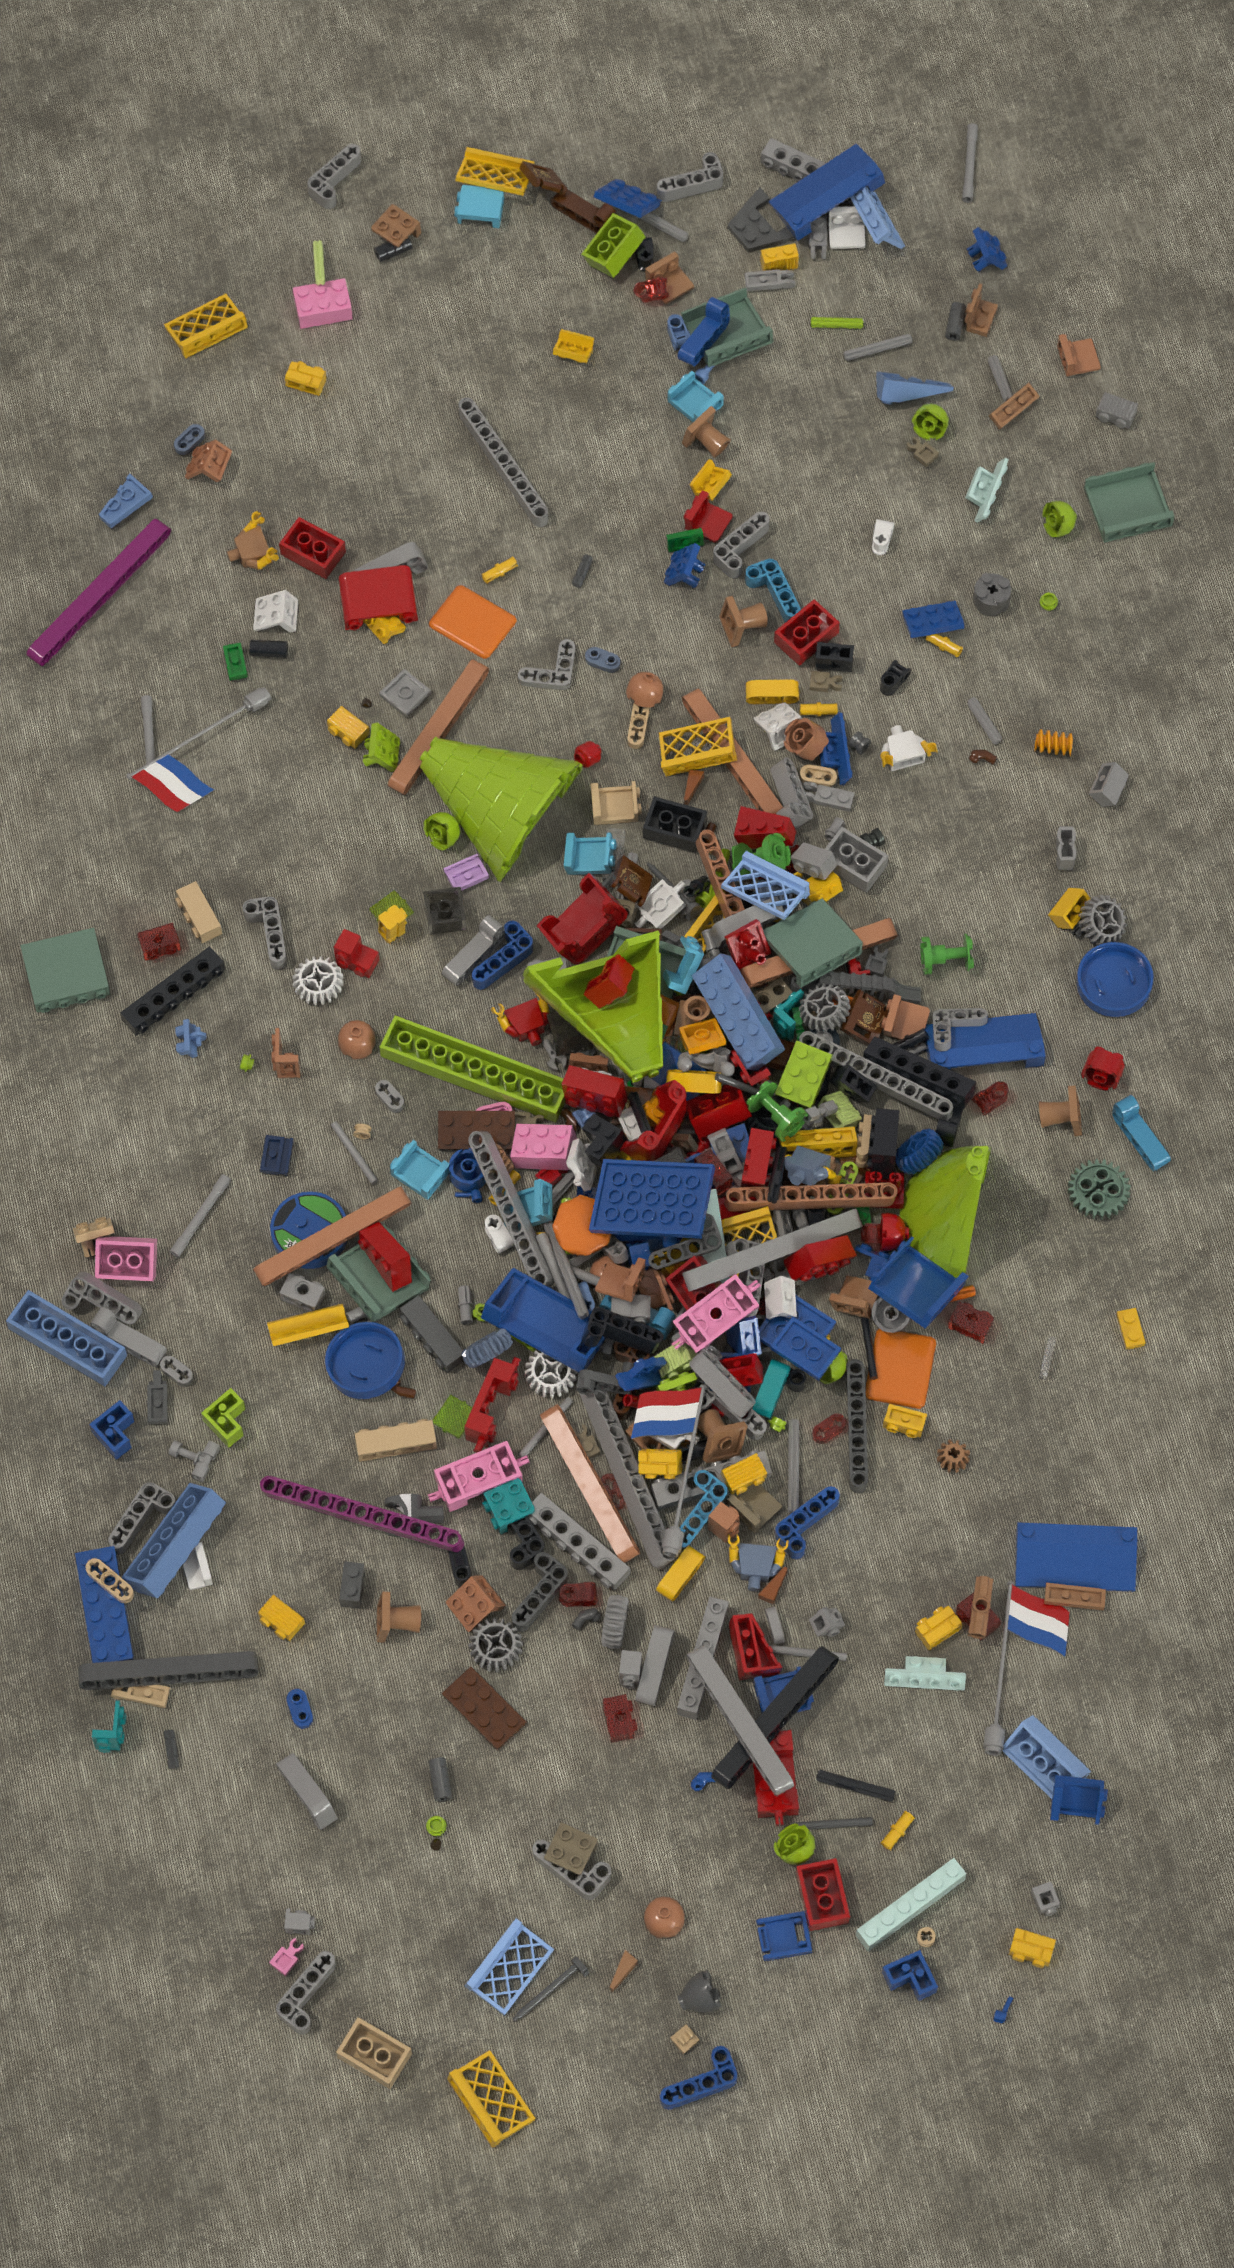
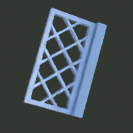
M864 187L850 197L875 243L880 244L882 241H885L900 249L905 247L874 191L870 192L868 188Z
M748 851L742 855V861L721 884L722 889L783 920L789 916L803 898L806 899L810 895L809 882ZM744 868L750 871L751 874L740 875V871ZM762 877L766 879V882L756 883L755 878ZM752 879L753 884L743 885L742 880ZM739 881L740 886L732 887L729 885L731 882ZM778 885L782 887V890L772 891L771 886ZM768 887L769 892L758 893L757 888ZM755 889L756 894L747 895L744 890ZM794 893L798 896L793 899H787L786 894ZM784 895L785 900L774 901L773 896ZM771 897L772 902L763 903L760 898ZM786 905L787 909L781 912L776 909V906Z
M516 1918L465 1984V1987L476 1993L502 2015H505L554 1949L523 1926L522 1922ZM521 1931L529 1936L530 1944L518 1946L517 1937ZM542 1946L547 1950V1953L544 1957L535 1958L533 1947ZM530 1947L532 1959L520 1960L519 1948ZM516 1949L517 1961L506 1962L505 1952ZM532 1962V1973L522 1975L521 1963ZM518 1963L519 1975L508 1976L507 1965ZM504 1965L505 1977L494 1978L492 1969L495 1966ZM490 1973L491 1979H486V1977ZM523 1977H528L523 1983ZM520 1978V1989L510 1991L508 1979ZM506 1980L507 1991L496 1993L494 1981ZM484 1982H491L493 1993L484 1994L478 1988ZM507 1994L509 2003L503 2009L497 2004L496 1996Z

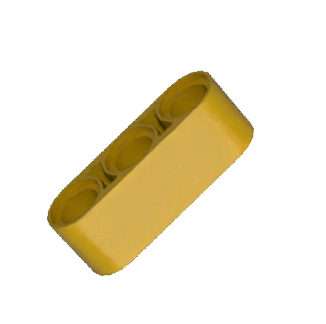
M750 680L745 684L746 702L749 704H793L799 701V682L796 680Z
M667 1070L666 1083L676 1080L683 1085L686 1092L716 1094L721 1093L722 1083L715 1080L716 1073L720 1072Z
M688 1545L660 1581L656 1591L673 1602L705 1560V1556Z

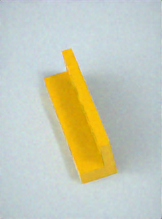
M722 889L723 893L729 894L728 891ZM716 895L684 936L686 938L691 936L697 939L698 943L702 942L704 954L706 952V944H704L705 941L701 932L712 928L714 916L723 914L722 910L719 911L721 907ZM734 906L730 909L731 911H737Z
M854 1126L800 1130L791 1138L786 1136L784 1138L786 1141L782 1142L779 1140V1145L786 1147L787 1151H795L797 1146H801L826 1155L829 1154L833 1157L856 1156L858 1141ZM844 1147H852L850 1150H843ZM826 1148H832L830 1151H823Z
M343 1304L267 1322L273 1346L349 1327Z

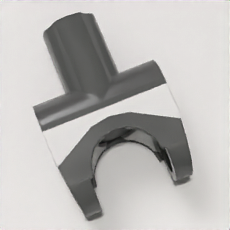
M419 1494L395 1495L384 1500L385 1507L399 1510L403 1515L433 1524L444 1523L443 1505L422 1506V1496ZM403 1521L396 1523L394 1528H400ZM421 1526L415 1527L413 1533H419ZM385 1532L389 1536L401 1537L398 1535Z

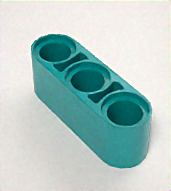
M774 1359L771 1360L755 1399L756 1403L752 1408L758 1415L771 1419L791 1366Z

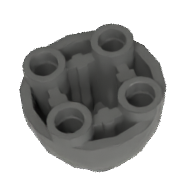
M708 1970L694 1975L687 1982L682 1993L677 1995L683 2011L688 2009L694 2012L707 2013L722 2007L720 2002L721 1996L718 1989L713 1988L711 1984L712 1977Z

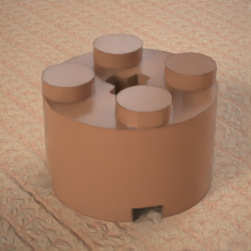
M807 718L793 720L787 726L784 733L786 735V740L784 741L786 749L809 761H813L829 742L825 730Z

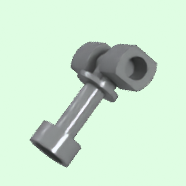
M833 1100L820 1104L818 1108L814 1106L805 1109L808 1117L804 1116L803 1120L813 1130L812 1126L814 1123H820L823 1119L822 1116L827 1117L835 1114L838 1107Z
M174 1440L170 1446L169 1455L176 1458L178 1455L193 1460L195 1468L192 1472V1478L203 1482L209 1471L208 1465L211 1460H215L220 1446L215 1442L208 1441L203 1452L198 1451V1453H194L183 1448V1443Z

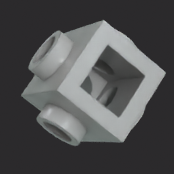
M824 1607L809 1619L817 1637L836 1636L840 1633L839 1630L845 1626L842 1615L837 1608L828 1609V1607Z

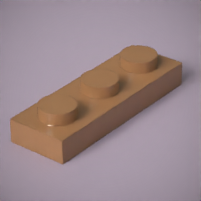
M1027 383L988 416L1000 430L1040 396L1031 384Z
M1046 1583L1044 1604L1104 1611L1106 1589Z

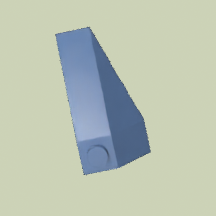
M876 373L877 397L884 404L904 402L950 392L954 389L950 383L934 380L922 382L921 379L912 376L905 379L900 377V374Z

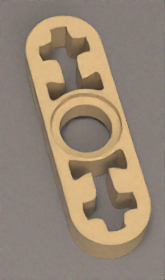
M633 704L627 737L628 745L632 749H639L643 746L650 708L644 707L642 714H639L640 706ZM636 720H641L644 722V725L636 727L633 723ZM635 732L638 733L637 742H633L635 738Z
M93 1558L86 1563L85 1568L88 1576L120 1603H129L133 1599L134 1592L132 1587L101 1560ZM92 1565L95 1567L99 1565V1571L103 1573L101 1577L97 1571L94 1570L93 1572H91ZM112 1576L115 1578V1583L108 1586L104 1583L105 1578ZM118 1585L123 1591L128 1590V1596L123 1595L121 1597V1592L117 1589Z

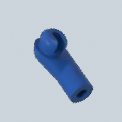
M712 1772L698 1773L691 1782L692 1789L700 1791L708 1782H716L711 1778Z

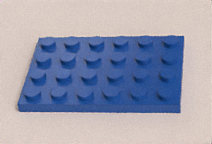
M603 1159L589 1231L602 1234L702 1239L715 1172L714 1164Z

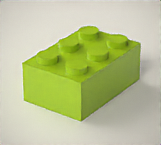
M612 213L581 255L591 267L614 278L646 236L638 225Z
M796 1040L775 1095L805 1108L813 1107L833 1055Z

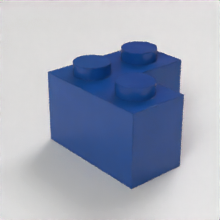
M661 1239L624 1242L630 1254L628 1258L629 1265H635L638 1257L646 1259L645 1270L650 1266L648 1259L651 1253L666 1248L663 1246Z
M119 1400L89 1425L93 1435L116 1460L131 1449L130 1440L123 1431L134 1423V1418L129 1409Z
M920 1950L882 1968V1974L890 1991L910 1983L918 2001L937 1993L938 1985Z

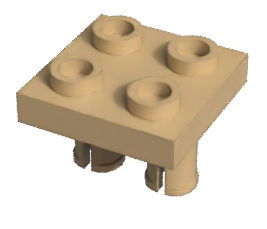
M106 1217L97 1218L94 1223L87 1224V1222L79 1223L76 1225V1228H73L76 1242H81L84 1257H90L88 1249H90L92 1256L95 1255L92 1239L111 1236L112 1233H115L111 1219H106Z

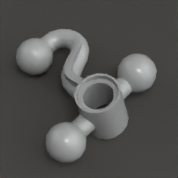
M722 1046L716 1049H709L708 1054L697 1053L689 1055L688 1052H683L678 1057L677 1066L684 1072L691 1069L692 1061L700 1067L713 1069L727 1077L732 1076L735 1072L734 1065L730 1063V1050Z

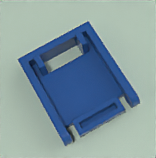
M805 1911L756 1920L757 1925L765 1924V1927L757 1928L762 1953L770 1952V1954L763 1955L764 1961L812 1953ZM802 1924L805 1941L797 1942L794 1925Z

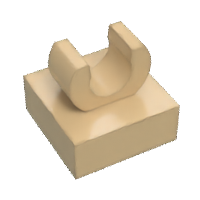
M684 2025L670 2037V2040L683 2055L700 2042L699 2038L687 2025Z

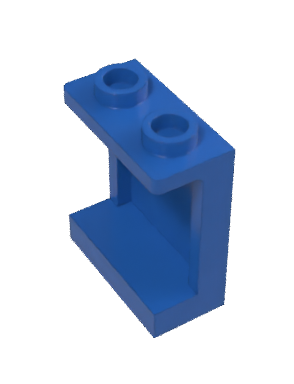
M755 1315L741 1319L726 1331L727 1344L740 1356L753 1353L757 1355L762 1354L758 1319Z
M801 1666L796 1667L795 1671L762 1679V1676L754 1677L753 1684L762 1713L801 1669ZM813 1694L797 1712L811 1709V1702H814Z
M1055 1775L1050 1820L1058 1821L1059 1814L1095 1818V1824L1099 1825L1100 1818H1104L1105 1806L1102 1805V1802L1107 1801L1108 1789H1104V1781Z

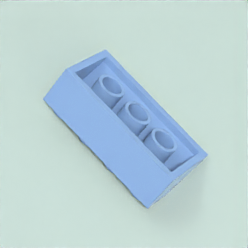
M1034 1715L1022 1721L1004 1743L1002 1751L1051 1799L1055 1775L1086 1778L1091 1772Z

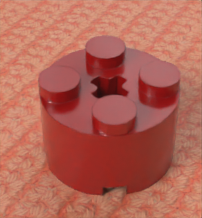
M1097 1046L1089 1053L1081 1076L1083 1079L1085 1077L1088 1080V1084L1096 1089L1108 1091L1111 1087L1115 1089L1125 1068L1124 1057L1119 1053H1112Z

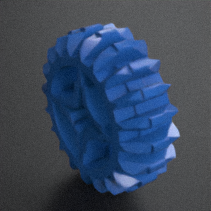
M930 1128L923 1129L921 1132L917 1131L916 1134L911 1135L897 1149L895 1162L898 1168L908 1175L916 1174L917 1171L921 1172L922 1169L927 1168L928 1165L937 1159V1156L941 1154V1150L944 1148L941 1137Z

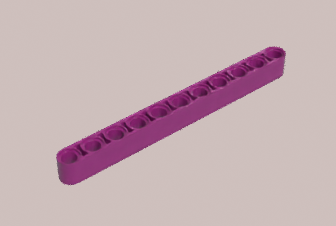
M157 518L153 519L28 648L26 655L40 666H44L169 537L171 528Z
M265 1476L260 1481L261 1490L267 1497L452 1552L462 1550L465 1544L463 1537L454 1529L273 1476ZM269 1484H275L272 1490H267ZM288 1489H293L290 1495L285 1496V1492ZM311 1494V1498L308 1501H303L305 1495ZM329 1499L327 1506H321L324 1500ZM348 1505L344 1512H339L341 1506ZM366 1510V1514L363 1517H358L360 1511ZM379 1516H384L382 1522L376 1523V1519ZM403 1521L400 1528H394L396 1522ZM421 1526L420 1532L414 1534V1528ZM434 1532H440L438 1538L431 1539ZM458 1537L456 1544H450L452 1538Z

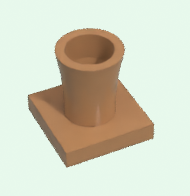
M712 406L686 429L682 444L687 448L698 439L713 458H716L726 449L731 439L711 425L716 413Z
M733 596L725 598L719 616L731 647L739 645L744 629L765 628L768 622L765 607L761 602L738 610Z
M692 996L686 1001L680 1000L673 1037L680 1038L679 1027L716 1018L704 997Z
M1075 1085L1068 1086L1069 1101H1039L1042 1128L1071 1122L1074 1136H1082L1080 1102Z
M714 1409L700 1415L697 1430L708 1438L703 1455V1460L706 1464L729 1459L741 1454L748 1427L744 1421L725 1425L719 1412Z
M382 1592L377 1603L376 1642L384 1643L390 1629L419 1633L421 1606L390 1607V1592Z

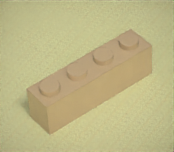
M421 1419L417 1423L411 1424L403 1422L393 1427L381 1426L376 1430L362 1429L355 1433L359 1462L437 1449L433 1421L428 1419Z

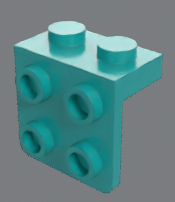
M801 989L797 992H792L784 1004L780 1003L774 1009L773 1029L780 1039L790 1042L794 1039L796 1022L791 1018L793 1016L792 1008L801 1006L800 1000H803L804 995Z
M519 1478L483 1493L484 1501L482 1505L486 1513L490 1512L492 1519H490L494 1530H499L500 1535L508 1532V1524L535 1512V1508Z
M119 1700L115 1702L113 1730L92 1729V1740L95 1749L99 1752L120 1751V1744H124L125 1733L123 1732L122 1725H126V1713L124 1706L121 1705Z

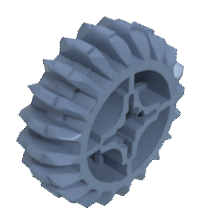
M500 1328L468 1346L461 1355L469 1368H475L503 1353L511 1347L513 1341L509 1332L506 1329Z

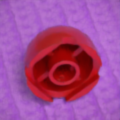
M881 1214L880 1249L885 1252L897 1250L902 1241L909 1239V1227H905L904 1220L897 1214Z

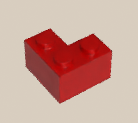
M343 929L334 945L335 962L340 968L350 969L360 977L370 978L380 960L378 951L362 945L361 936L346 929Z
M617 954L606 961L599 976L588 982L583 995L599 1009L605 1005H610L616 998H621L627 993V986L633 978L632 974L635 968L621 955Z

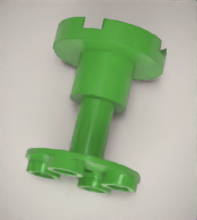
M779 833L769 834L764 838L762 847L757 848L755 853L744 843L733 846L731 849L732 871L742 861V855L746 851L783 870L786 869L785 867L791 861V852L789 846H785L783 842L785 838ZM744 868L740 871V875L751 874L750 871Z
M964 933L963 947L945 948V945L931 946L929 936L921 937L920 940L924 942L920 943L921 963L925 964V969H922L924 975L932 974L933 964H945L948 959L964 958L966 970L970 971V968H974V960L970 954V950L973 949L972 938L967 936V933Z
M765 1081L760 1086V1091L747 1100L748 1110L753 1113L764 1106L772 1114L771 1119L778 1124L775 1136L783 1142L786 1141L784 1139L786 1136L791 1138L802 1128L805 1123L803 1118L804 1116L808 1117V1113L802 1107L791 1111L786 1105L780 1106L772 1099L776 1092L777 1084Z

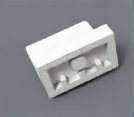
M834 207L829 210L830 249L865 248L864 222L856 207Z
M286 590L257 598L253 629L257 632L280 625L289 633L296 632L298 599Z
M781 703L754 717V722L767 733L771 748L775 751L785 746L786 735L784 733L787 726L793 720L802 718L789 705Z

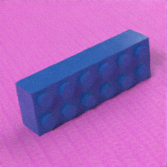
M115 1546L75 1553L92 1662L134 1660L125 1603H120L90 1578L85 1568L86 1563L90 1559L97 1558L120 1576ZM92 1565L91 1572L95 1570L100 1574L101 1577L103 1573L99 1571V1565H97L96 1567ZM108 1576L105 1578L104 1583L108 1586L113 1585L115 1578ZM118 1585L117 1589L121 1592V1597H122V1596H123V1590L120 1589V1587H119V1585Z

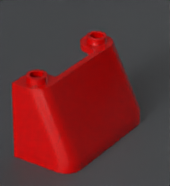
M400 565L353 571L339 576L345 630L359 629L365 619L399 615L400 620L405 623L418 621L412 572L409 566Z
M588 873L580 882L579 887L583 893L558 918L553 915L545 916L536 925L556 951L575 965L584 962L614 932L615 927H619L628 916L625 908L591 873Z
M676 1080L658 1086L653 1093L658 1099L656 1109L663 1113L654 1130L643 1132L634 1142L625 1141L620 1150L634 1160L659 1162L687 1114L686 1090Z

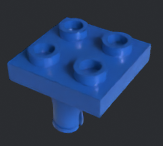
M979 227L974 229L973 233L977 242L968 247L967 251L972 258L980 252L983 254L980 259L973 262L975 269L980 272L990 264L995 265L1001 270L1008 266L1005 261L1006 255L999 247L1000 241L998 238L990 235L987 230L984 231Z
M694 543L672 554V561L665 572L666 577L663 583L671 586L679 581H683L692 588L698 585L700 579L691 574V571L694 569L697 573H701L705 566L704 562L697 559L700 550L699 545Z

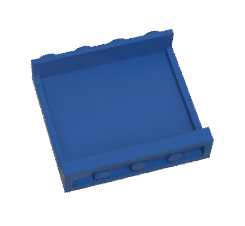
M911 1236L907 1242L902 1241L897 1249L898 1251L894 1250L888 1262L885 1260L882 1263L879 1272L876 1270L869 1279L872 1282L868 1289L926 1329L959 1293L969 1276L964 1272L957 1278L952 1276L912 1248L910 1244L914 1237Z

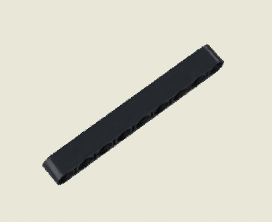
M823 1646L819 1647L755 1722L769 1744L836 1667L839 1661L837 1655ZM740 1741L732 1747L711 1774V1778L726 1789H730L753 1763Z

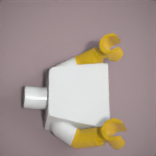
M896 725L891 728L892 735L887 737V743L883 745L880 758L882 760V767L890 764L892 772L925 763L926 753L929 757L931 752L938 753L935 743L926 742L911 730L903 732L901 726Z

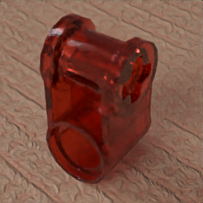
M658 277L638 282L634 286V294L644 303L667 299L669 297L666 287L668 280L665 277ZM646 289V293L641 295V292Z
M1002 1081L995 1082L972 1098V1102L976 1103L982 1110L983 1116L991 1113L995 1108L1007 1101L1008 1085ZM1001 1090L1004 1094L998 1095L995 1092Z
M862 1224L861 1242L882 1243V1224Z
M594 1582L565 1584L560 1589L559 1601L565 1607L597 1605V1585ZM566 1593H570L571 1598H567Z

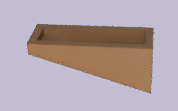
M626 1950L610 1985L611 1992H614L638 1964V1960Z

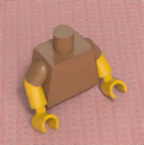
M253 512L252 520L234 539L236 549L227 551L230 562L240 559L244 568L261 570L268 564H271L272 560L277 561L279 559V556L275 554L278 550L268 547L261 527L257 525L265 522L264 517H259L261 515L260 512Z

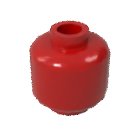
M586 741L576 747L574 760L581 763L582 767L589 768L601 760V748L592 741Z

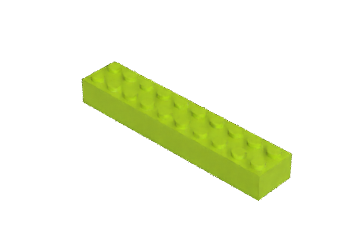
M396 1015L380 1045V1056L499 1102H507L511 1106L531 1114L542 1115L545 1119L555 1123L566 1102L561 1085L564 1078Z

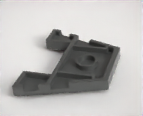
M761 187L757 189L727 225V229L748 253L768 248L772 244H783L787 240H796L787 227L776 232L757 210L770 201V198Z

